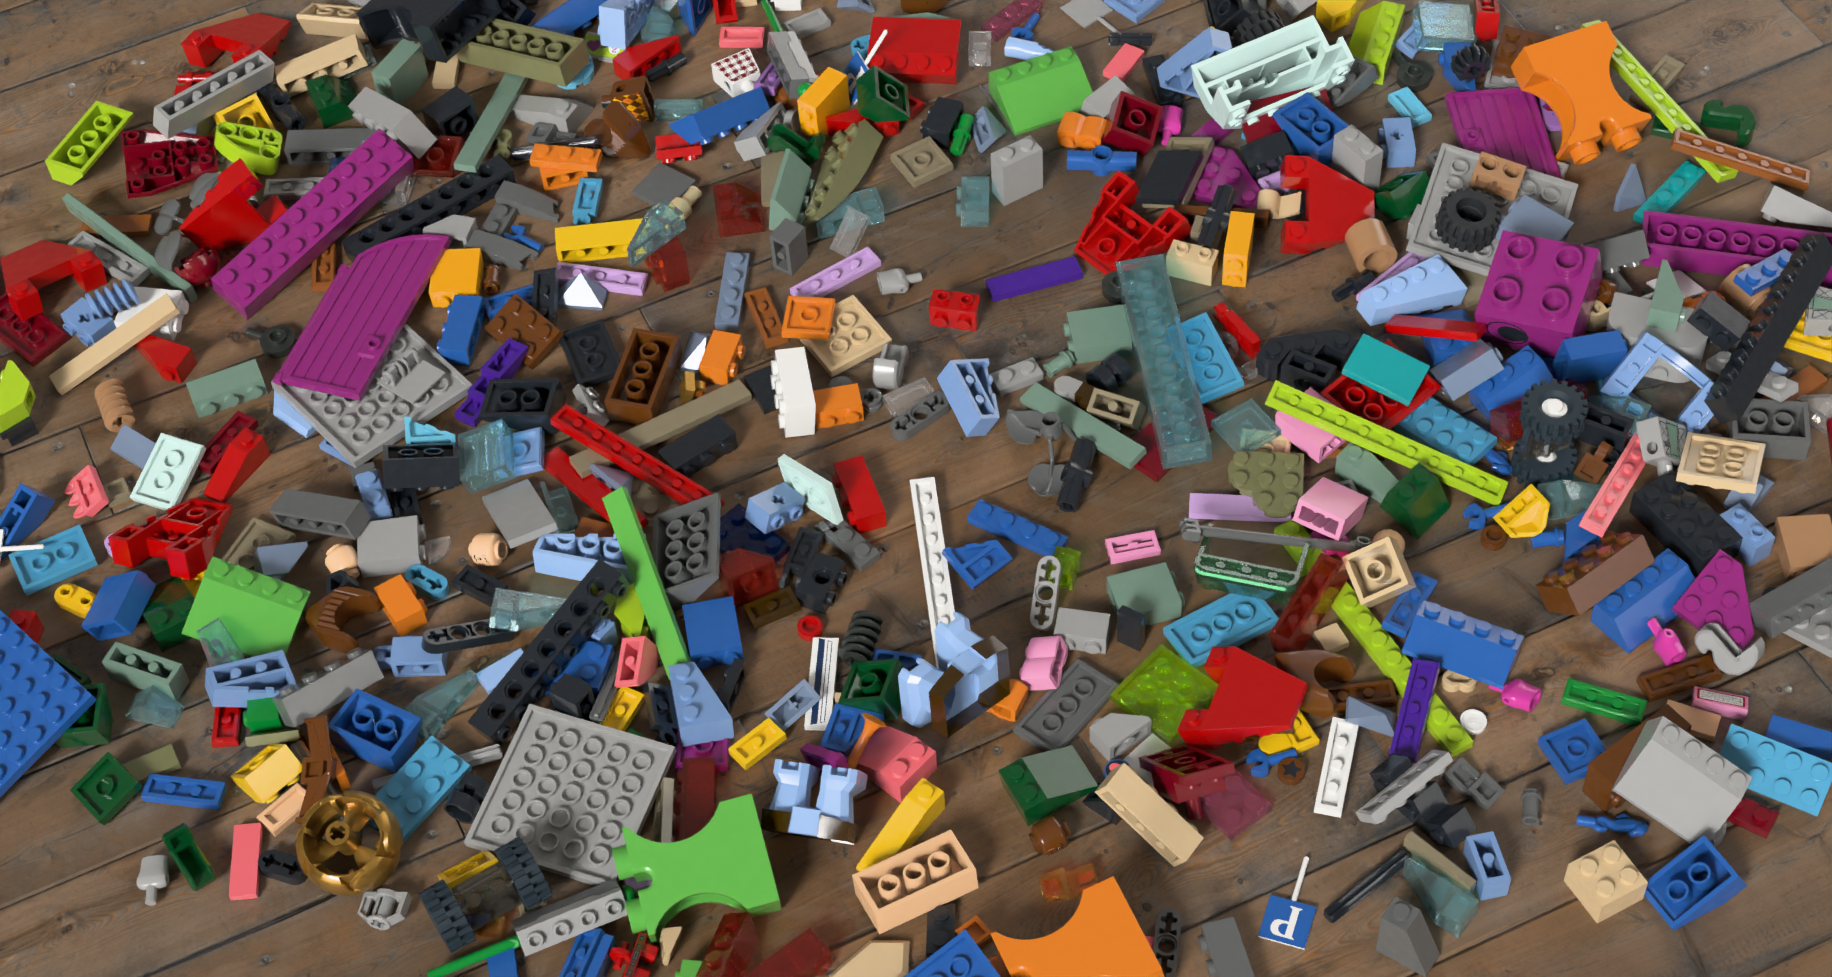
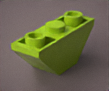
M11 360L7 361L6 367L1 371L0 433L29 417L36 398L30 382Z
M632 583L627 587L626 593L616 601L614 616L617 629L626 638L646 636L650 640L651 630L635 586Z

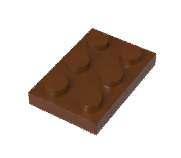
M516 293L484 328L502 345L510 338L528 346L529 351L522 362L532 370L564 335Z

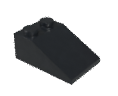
M559 378L490 379L479 418L483 421L519 431L542 427L545 434H556L557 428L551 425L550 419L565 405L567 396Z

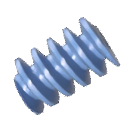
M122 279L121 287L115 282L112 283V291L107 286H104L103 294L96 289L94 290V298L89 293L85 294L94 319L96 314L101 320L104 319V311L112 316L114 307L119 312H122V304L130 309L132 300L137 305H140L131 280L129 284L125 279Z

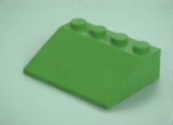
M1071 46L988 72L989 92L1015 136L1060 122L1066 112L1082 114L1080 109L1084 99L1093 93L1081 61Z
M212 556L185 622L182 634L249 658L283 650L286 657L303 617V612L306 610L311 591Z

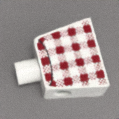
M749 48L711 64L713 80L732 98L753 90L754 83L760 77L759 68Z

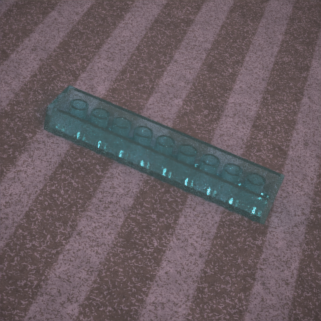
M1159 254L1116 262L1117 282L1125 308L1162 468L1164 470L1212 461V443L1164 255Z

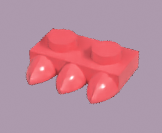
M89 464L71 479L64 491L65 495L73 494L69 506H78L73 518L93 517L109 503L96 468Z

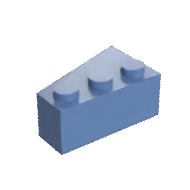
M1211 27L1204 30L1157 67L1160 87L1200 98L1193 84L1191 66L1232 49L1229 33Z
M989 358L950 360L937 377L966 437L986 436L1000 418L996 395L992 393L991 389L993 379L989 375L987 368L990 364Z
M283 650L206 668L205 688L213 707L247 708V700L274 697L279 694V689L289 684L296 685Z
M695 662L668 666L682 747L724 740L725 738H735L732 717Z

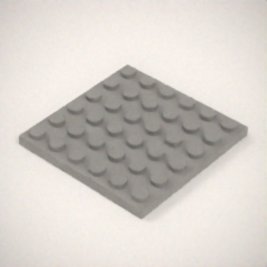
M1442 142L1406 251L1427 258L1439 254L1449 265L1488 276L1499 240L1495 238L1498 228L1490 245L1487 248L1484 247L1479 252L1475 249L1474 253H1468L1467 250L1459 252V249L1456 247L1451 249L1449 244H1444L1441 241L1442 237H1438L1436 233V218L1444 197L1448 196L1451 191L1456 192L1460 188L1463 190L1472 188L1469 184L1480 156L1479 153ZM1526 168L1515 200L1518 202L1525 194L1568 219L1578 184ZM1482 191V194H1488L1491 196V200L1496 201V207L1500 208V216H1507L1509 214L1508 210L1514 201ZM1462 218V219H1464V220H1466V221L1473 222V221L1470 220V219Z
M406 323L361 401L286 385V383L277 385L271 381L272 388L355 468H358L382 452L383 445H393L405 437L404 417H410L412 421L423 425L468 395L467 390L472 386L462 374ZM416 347L420 351L419 358L441 369L446 374L418 401L412 404L377 384V382L381 379L382 373L387 371L393 362H397L399 357L403 358L408 348Z
M529 704L464 843L467 847L480 851H489L491 854L496 855L495 849L520 836L541 870L593 886H598L613 879L619 883L620 879L612 848L626 844L622 831L624 827H628L634 833L640 835L660 790L661 781L666 776L676 754V748L672 745Z

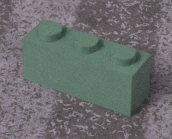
M256 359L186 383L199 418L268 394Z
M119 642L113 644L102 661L110 679L176 702L190 682L182 664Z

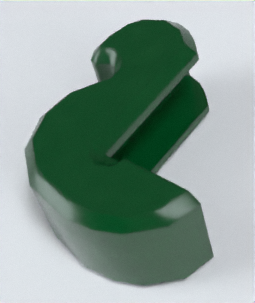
M1720 100L1706 102L1701 115V123L1705 127L1737 131L1735 146L1737 148H1743L1752 141L1756 118L1749 108L1742 105L1722 107L1723 102Z
M784 124L774 125L767 139V145L772 151L778 153L779 150H782L785 153V149H790L806 165H811L820 158L826 142L825 136L820 131L807 141Z
M182 823L162 835L161 838L168 852L193 891H198L216 880L217 875L196 843L187 824Z

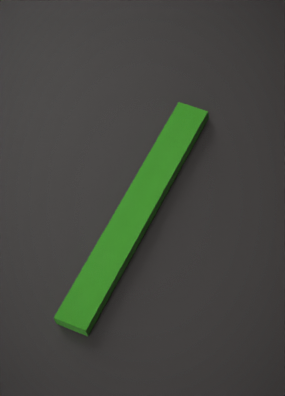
M622 486L603 497L602 500L668 679L670 680L668 666L692 661L628 489Z

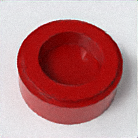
M815 615L802 617L797 623L799 637L805 641H813V637L820 638L823 634L821 619Z

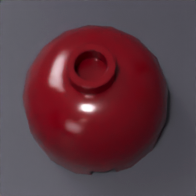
M208 245L211 250L205 252L204 248H201L181 259V266L173 265L174 272L192 284V286L202 285L203 288L212 284L211 278L221 269V258L214 245Z

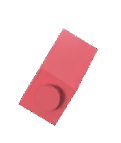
M646 636L622 638L614 685L616 688L640 686L656 673L659 652L657 646Z

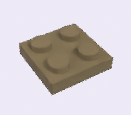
M930 136L890 154L892 163L913 188L953 170V163Z

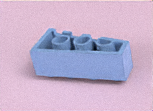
M607 0L599 6L600 24L598 27L601 45L626 50L657 9V0Z

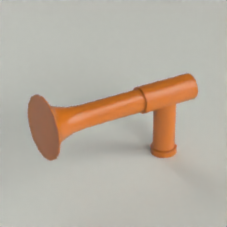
M862 713L865 720L864 728L850 756L847 757L848 766L851 769L856 768L858 760L873 733L880 727H887L883 721L871 714Z

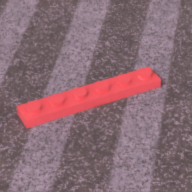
M1634 433L1579 524V527L1602 538L1647 464L1643 461L1637 434Z

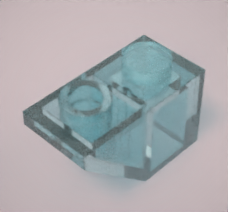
M653 3L651 10L646 14V25L641 28V40H644V43L676 35L673 19L658 3Z

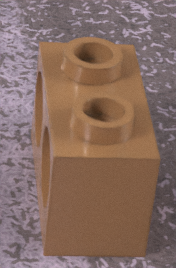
M1481 151L1469 186L1514 201L1527 166Z

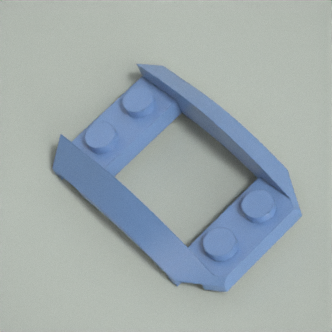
M1647 331L1638 336L1637 342L1609 376L1606 375L1600 391L1615 399L1617 403L1642 421L1656 416L1664 418L1631 392L1660 356L1700 387L1699 391L1673 421L1685 426L1686 437L1688 432L1699 433L1713 417V413L1704 400L1714 382L1675 350Z

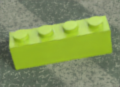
M1382 1L1360 12L1348 48L1353 56L1375 66L1378 79L1373 82L1374 84L1383 85L1395 50V44L1403 26L1405 5Z
M95 101L45 160L52 179L70 186L81 179L134 117V113Z

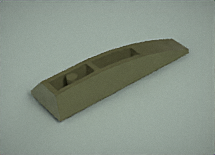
M865 119L858 123H852L847 129L839 130L833 135L831 139L833 142L823 155L825 158L820 166L802 221L804 227L820 220L835 209L858 185L869 168L883 136Z

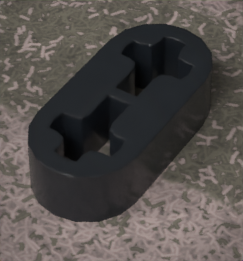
M268 850L262 853L258 859V866L262 874L268 878L291 885L302 884L308 878L300 867L296 856L277 850ZM274 860L276 861L277 865L271 864L269 867H267V863H272ZM298 868H300V872H295L293 875L291 874L290 870L296 871Z

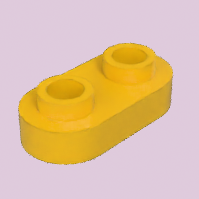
M71 583L61 585L54 593V598L61 609L85 619L97 596L95 593Z

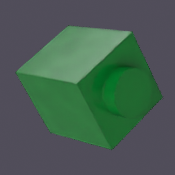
M272 697L247 700V711L243 712V721L245 727L250 728L251 733L284 729V722Z

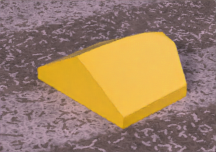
M1530 484L1497 513L1493 519L1511 538L1536 536L1542 533L1546 527L1550 503Z

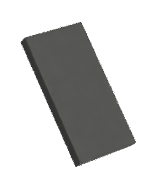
M1077 658L1062 674L1059 687L1057 689H1049L1013 728V733L1041 752L1067 747L1120 690V684Z

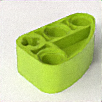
M231 122L217 124L214 146L223 156L233 163L241 158L255 173L273 175L277 172L282 145L281 133L272 129Z

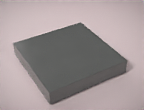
M659 163L632 190L634 197L663 211L675 197H682L690 186H697L695 179Z

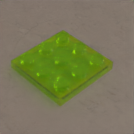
M1161 644L1110 694V700L1130 715L1148 716L1152 720L1151 730L1172 744L1180 736L1177 729L1185 710L1207 709L1219 684Z

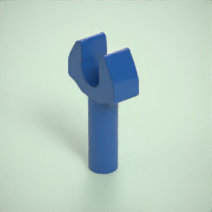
M1033 13L1023 28L1014 27L1012 37H1023L1024 40L1034 41V33L1031 31L1040 20V15Z
M511 225L512 233L515 236L504 233V238L515 241L539 253H542L545 246L526 236L524 226Z
M1509 502L1482 509L1476 503L1470 504L1465 508L1463 518L1476 516L1477 518L1469 520L1468 528L1483 529L1485 528L1486 520L1494 517Z
M1255 749L1247 755L1246 764L1261 763V765L1251 768V776L1262 778L1268 776L1269 768L1272 765L1279 764L1285 758H1297V753L1295 749L1265 755L1260 749Z

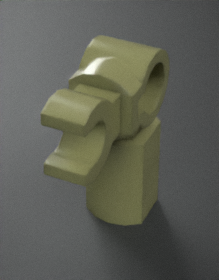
M501 129L490 147L494 148L496 146L493 157L497 155L506 157L507 164L511 162L510 151L514 145L512 134L509 130Z

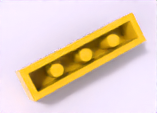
M648 218L555 228L556 252L559 262L574 263L652 254Z

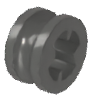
M867 388L861 392L860 396L864 411L872 413L882 407V395L879 390Z

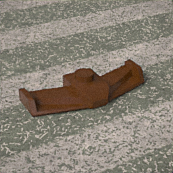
M327 716L304 719V722L307 723L311 757H303L300 784L306 785L307 789L299 817L295 818V822L301 824L306 812L317 801L325 797L328 784L334 780L336 775L337 759L332 757L328 728L329 718Z

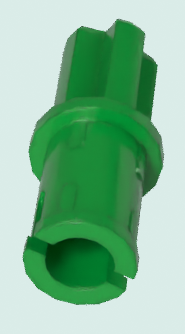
M970 114L961 115L958 127L953 132L954 139L950 152L954 156L963 154L966 143L971 138L970 131L975 119Z

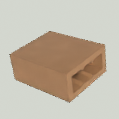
M1829 514L1777 517L1772 533L1775 536L1774 541L1786 582L1832 557V523Z

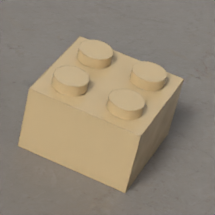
M1388 536L1342 557L1362 606L1370 608L1416 588L1399 543L1392 537Z
M1615 840L1569 863L1564 882L1596 923L1641 901L1644 898L1648 885L1647 880Z

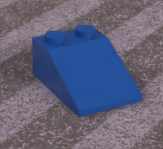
M1308 92L1275 111L1272 115L1300 156H1309L1324 165L1332 162L1334 135L1349 126Z
M1463 309L1416 315L1417 317L1472 322ZM1421 336L1431 369L1475 342Z
M584 641L578 648L577 654L572 659H569L562 668L561 674L548 685L544 695L551 696L550 690L553 683L559 680L564 673H567L591 685L594 700L596 701L615 658L613 645ZM555 650L551 651L547 657L553 655ZM535 671L531 677L536 676L539 671Z
M1703 835L1647 880L1648 885L1644 896L1675 931L1725 904L1747 887V885L1705 835Z

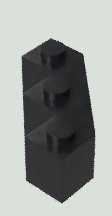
M1339 329L1270 338L1257 353L1255 373L1272 382H1275V380L1279 381L1281 365L1291 349L1337 366L1338 371L1342 372L1359 339Z
M1391 755L1369 773L1378 793L1413 766L1407 756ZM1429 780L1424 789L1413 793L1407 798V802L1403 806L1396 809L1438 846L1455 848L1466 839V836H1470L1476 831L1477 828L1466 807L1448 804L1437 782Z

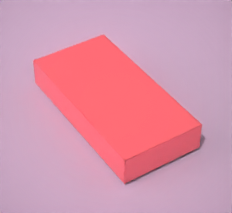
M721 27L719 46L720 48H763L765 27Z
M1125 43L1103 70V76L1111 79L1116 75L1124 83L1144 57L1145 50Z

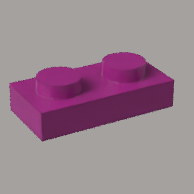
M806 743L800 749L806 763L819 768V773H822L823 765H830L832 768H849L847 758L840 752H834L810 743Z

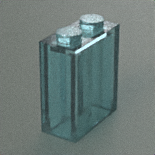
M1426 1L1417 2L1411 13L1417 51L1442 52L1443 43L1471 42V45L1473 43L1476 44L1477 35L1473 30L1474 18L1470 13L1469 5Z
M502 419L458 434L460 481L471 494L516 478L513 432Z

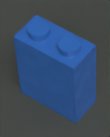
M1620 330L1563 339L1551 365L1557 383L1562 384V381H1566L1568 385L1605 379L1606 375L1609 376L1628 352V344L1622 338Z
M139 570L106 577L81 627L98 641L132 634L156 584L148 578L146 573Z
M733 596L682 605L691 661L695 662L699 669H708L712 666L723 664L731 665L734 658L744 660Z

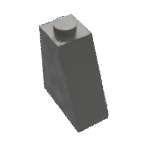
M1395 896L1381 917L1376 951L1419 975L1427 977L1438 960L1440 953L1421 910Z

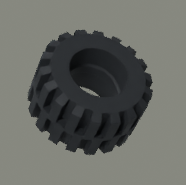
M1263 10L1257 14L1253 13L1249 18L1246 17L1237 26V30L1233 32V38H1231L1232 47L1235 48L1286 27V24L1276 12L1273 13L1270 10L1265 12Z
M1460 188L1456 192L1451 191L1448 196L1444 197L1436 218L1435 229H1437L1438 237H1442L1441 241L1444 244L1448 243L1451 249L1458 248L1459 252L1467 250L1468 253H1474L1475 249L1479 252L1484 247L1487 248L1494 238L1501 218L1499 215L1500 208L1496 207V201L1491 200L1490 195H1484L1478 189L1473 191L1472 188H1467L1466 190ZM1462 218L1470 219V220H1472L1473 222L1466 221V220H1464V219H1462Z

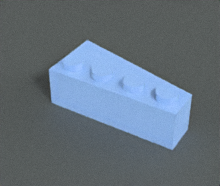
M1437 254L1363 291L1356 309L1366 322L1373 326L1388 322L1395 314L1415 316L1420 315L1422 311L1430 309L1437 311L1443 309V306L1452 305L1454 307L1461 305L1468 288L1444 259Z
M546 534L539 537L534 547L533 558L535 572L582 581L600 558L621 572L629 584L633 583L615 534H613V537H598V534H588L584 537H575L574 534Z

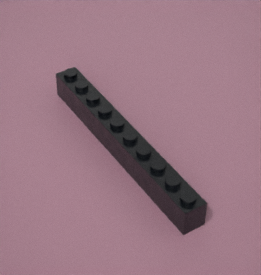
M1824 233L1807 235L1800 240L1798 247L1791 255L1784 270L1780 273L1769 295L1761 304V308L1741 337V341L1721 370L1718 379L1710 388V392L1704 402L1719 423L1741 419L1831 268L1832 245Z

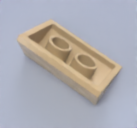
M311 3L297 14V20L306 34L348 37L356 33L359 39H368L356 14L362 7Z

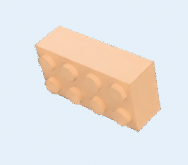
M952 830L852 875L855 894L879 934L978 889L976 868Z

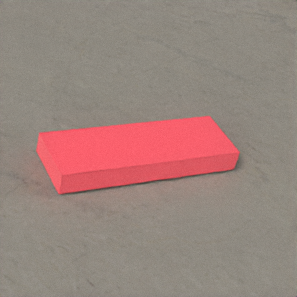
M261 823L234 825L229 885L230 900L258 898L260 879L258 859L262 851L263 826Z

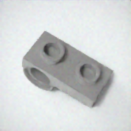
M578 383L572 390L579 403L575 410L604 427L609 422V419L605 413V406L598 399L599 394L593 388H585Z

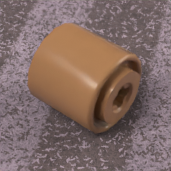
M1374 218L1364 219L1352 225L1346 232L1345 243L1360 273L1365 269H1369L1373 274H1378L1387 270L1396 261L1397 251L1382 221Z
M1744 264L1736 268L1724 279L1718 292L1726 298V303L1749 321H1752L1773 286L1750 297L1733 282L1738 273L1751 267L1750 264Z

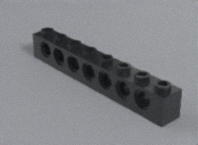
M500 155L487 160L480 165L476 173L466 172L341 240L346 256L353 263L358 254L375 245L400 237L422 235L423 229L426 226L454 214L462 216L495 198L504 180L516 183L514 170Z
M599 558L467 722L478 733L494 744L501 745L504 741L508 740L512 730L522 720L528 705L534 704L536 700H539L544 695L548 685L561 674L562 668L569 659H572L577 654L578 648L585 639H588L593 634L597 624L610 613L611 607L618 598H621L626 593L627 587L630 584L625 576ZM604 590L601 595L596 596L599 591ZM588 610L585 615L580 616L583 611ZM572 630L569 635L564 636L567 631ZM555 650L553 655L547 657L551 651ZM535 671H539L536 676L531 677ZM522 691L519 697L514 698L518 692ZM502 712H506L503 717L498 719V716Z

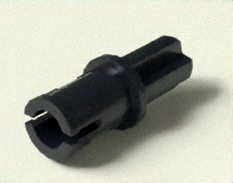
M679 52L671 58L660 60V64L645 71V76L649 82H654L665 75L670 76L674 70L687 65V59L682 52Z
M1365 269L1360 274L1347 278L1346 282L1333 290L1331 295L1336 302L1343 301L1352 294L1357 295L1361 289L1375 280L1374 274L1369 269Z

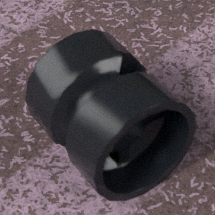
M1116 353L1108 355L1100 364L1086 373V381L1089 385L1113 393L1117 387L1122 386L1132 377L1130 366L1122 356Z
M471 773L461 774L454 787L455 791L451 792L443 806L444 810L457 821L472 824L490 785L477 775Z

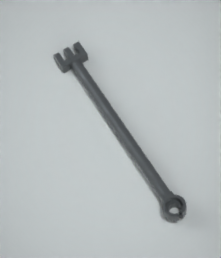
M1181 518L1179 521L1182 538L1190 541H1199L1200 536L1348 552L1349 554L1372 543L1365 536H1359L1354 541L1343 542L1199 525L1198 519Z

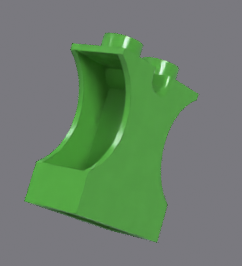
M752 793L719 802L710 822L701 831L687 839L670 843L655 842L637 835L628 827H624L622 831L626 844L612 848L620 880L635 877L637 883L647 880L652 881L648 888L638 890V898L625 901V906L633 934L647 930L653 945L658 944L662 928H666L668 923L677 914L697 904H725L741 911L749 919L782 910Z

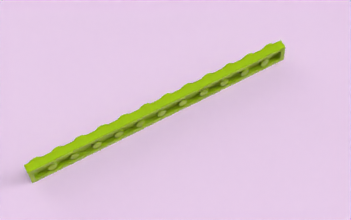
M1293 519L1274 528V534L1311 538L1305 528L1293 521ZM1283 545L1387 679L1393 680L1394 688L1403 698L1412 663L1402 653V650L1386 630L1381 628L1382 625L1371 611L1360 604L1355 591L1321 549ZM1434 692L1426 728L1444 751H1448L1451 757H1454L1472 748L1474 741Z

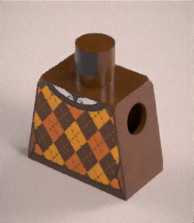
M646 76L616 81L613 83L611 94L603 95L601 98L604 109L611 102L620 101L638 121H655L658 104Z

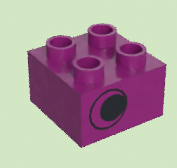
M1503 230L1475 311L1476 322L1486 323L1487 331L1480 339L1485 343L1490 342L1493 345L1521 350L1528 345L1537 354L1555 358L1563 339L1584 336L1602 281L1600 249Z

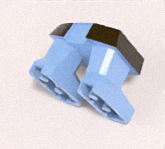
M953 612L956 619L946 625L940 621L935 629L939 669L926 660L917 658L916 663L919 664L911 671L902 668L898 675L902 718L917 728H921L932 721V730L948 738L1010 694L1008 648L994 635L984 639L972 632L969 619L958 612Z
M775 759L773 773L778 781V785L770 808H762L761 829L774 833L855 845L859 825L854 824L853 797L866 789L868 774L856 769L832 768L830 765H823L816 808L810 807L811 788L818 782L820 769L806 763L784 762V760Z

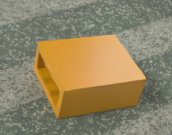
M828 67L799 97L797 103L802 133L812 137L820 131L825 135L827 133L826 117L846 112L850 108L846 74Z
M1231 211L1223 256L1222 285L1246 288L1253 246L1254 213Z
M481 248L446 249L430 278L429 295L433 307H448L449 304H452L455 295L481 296L484 270Z

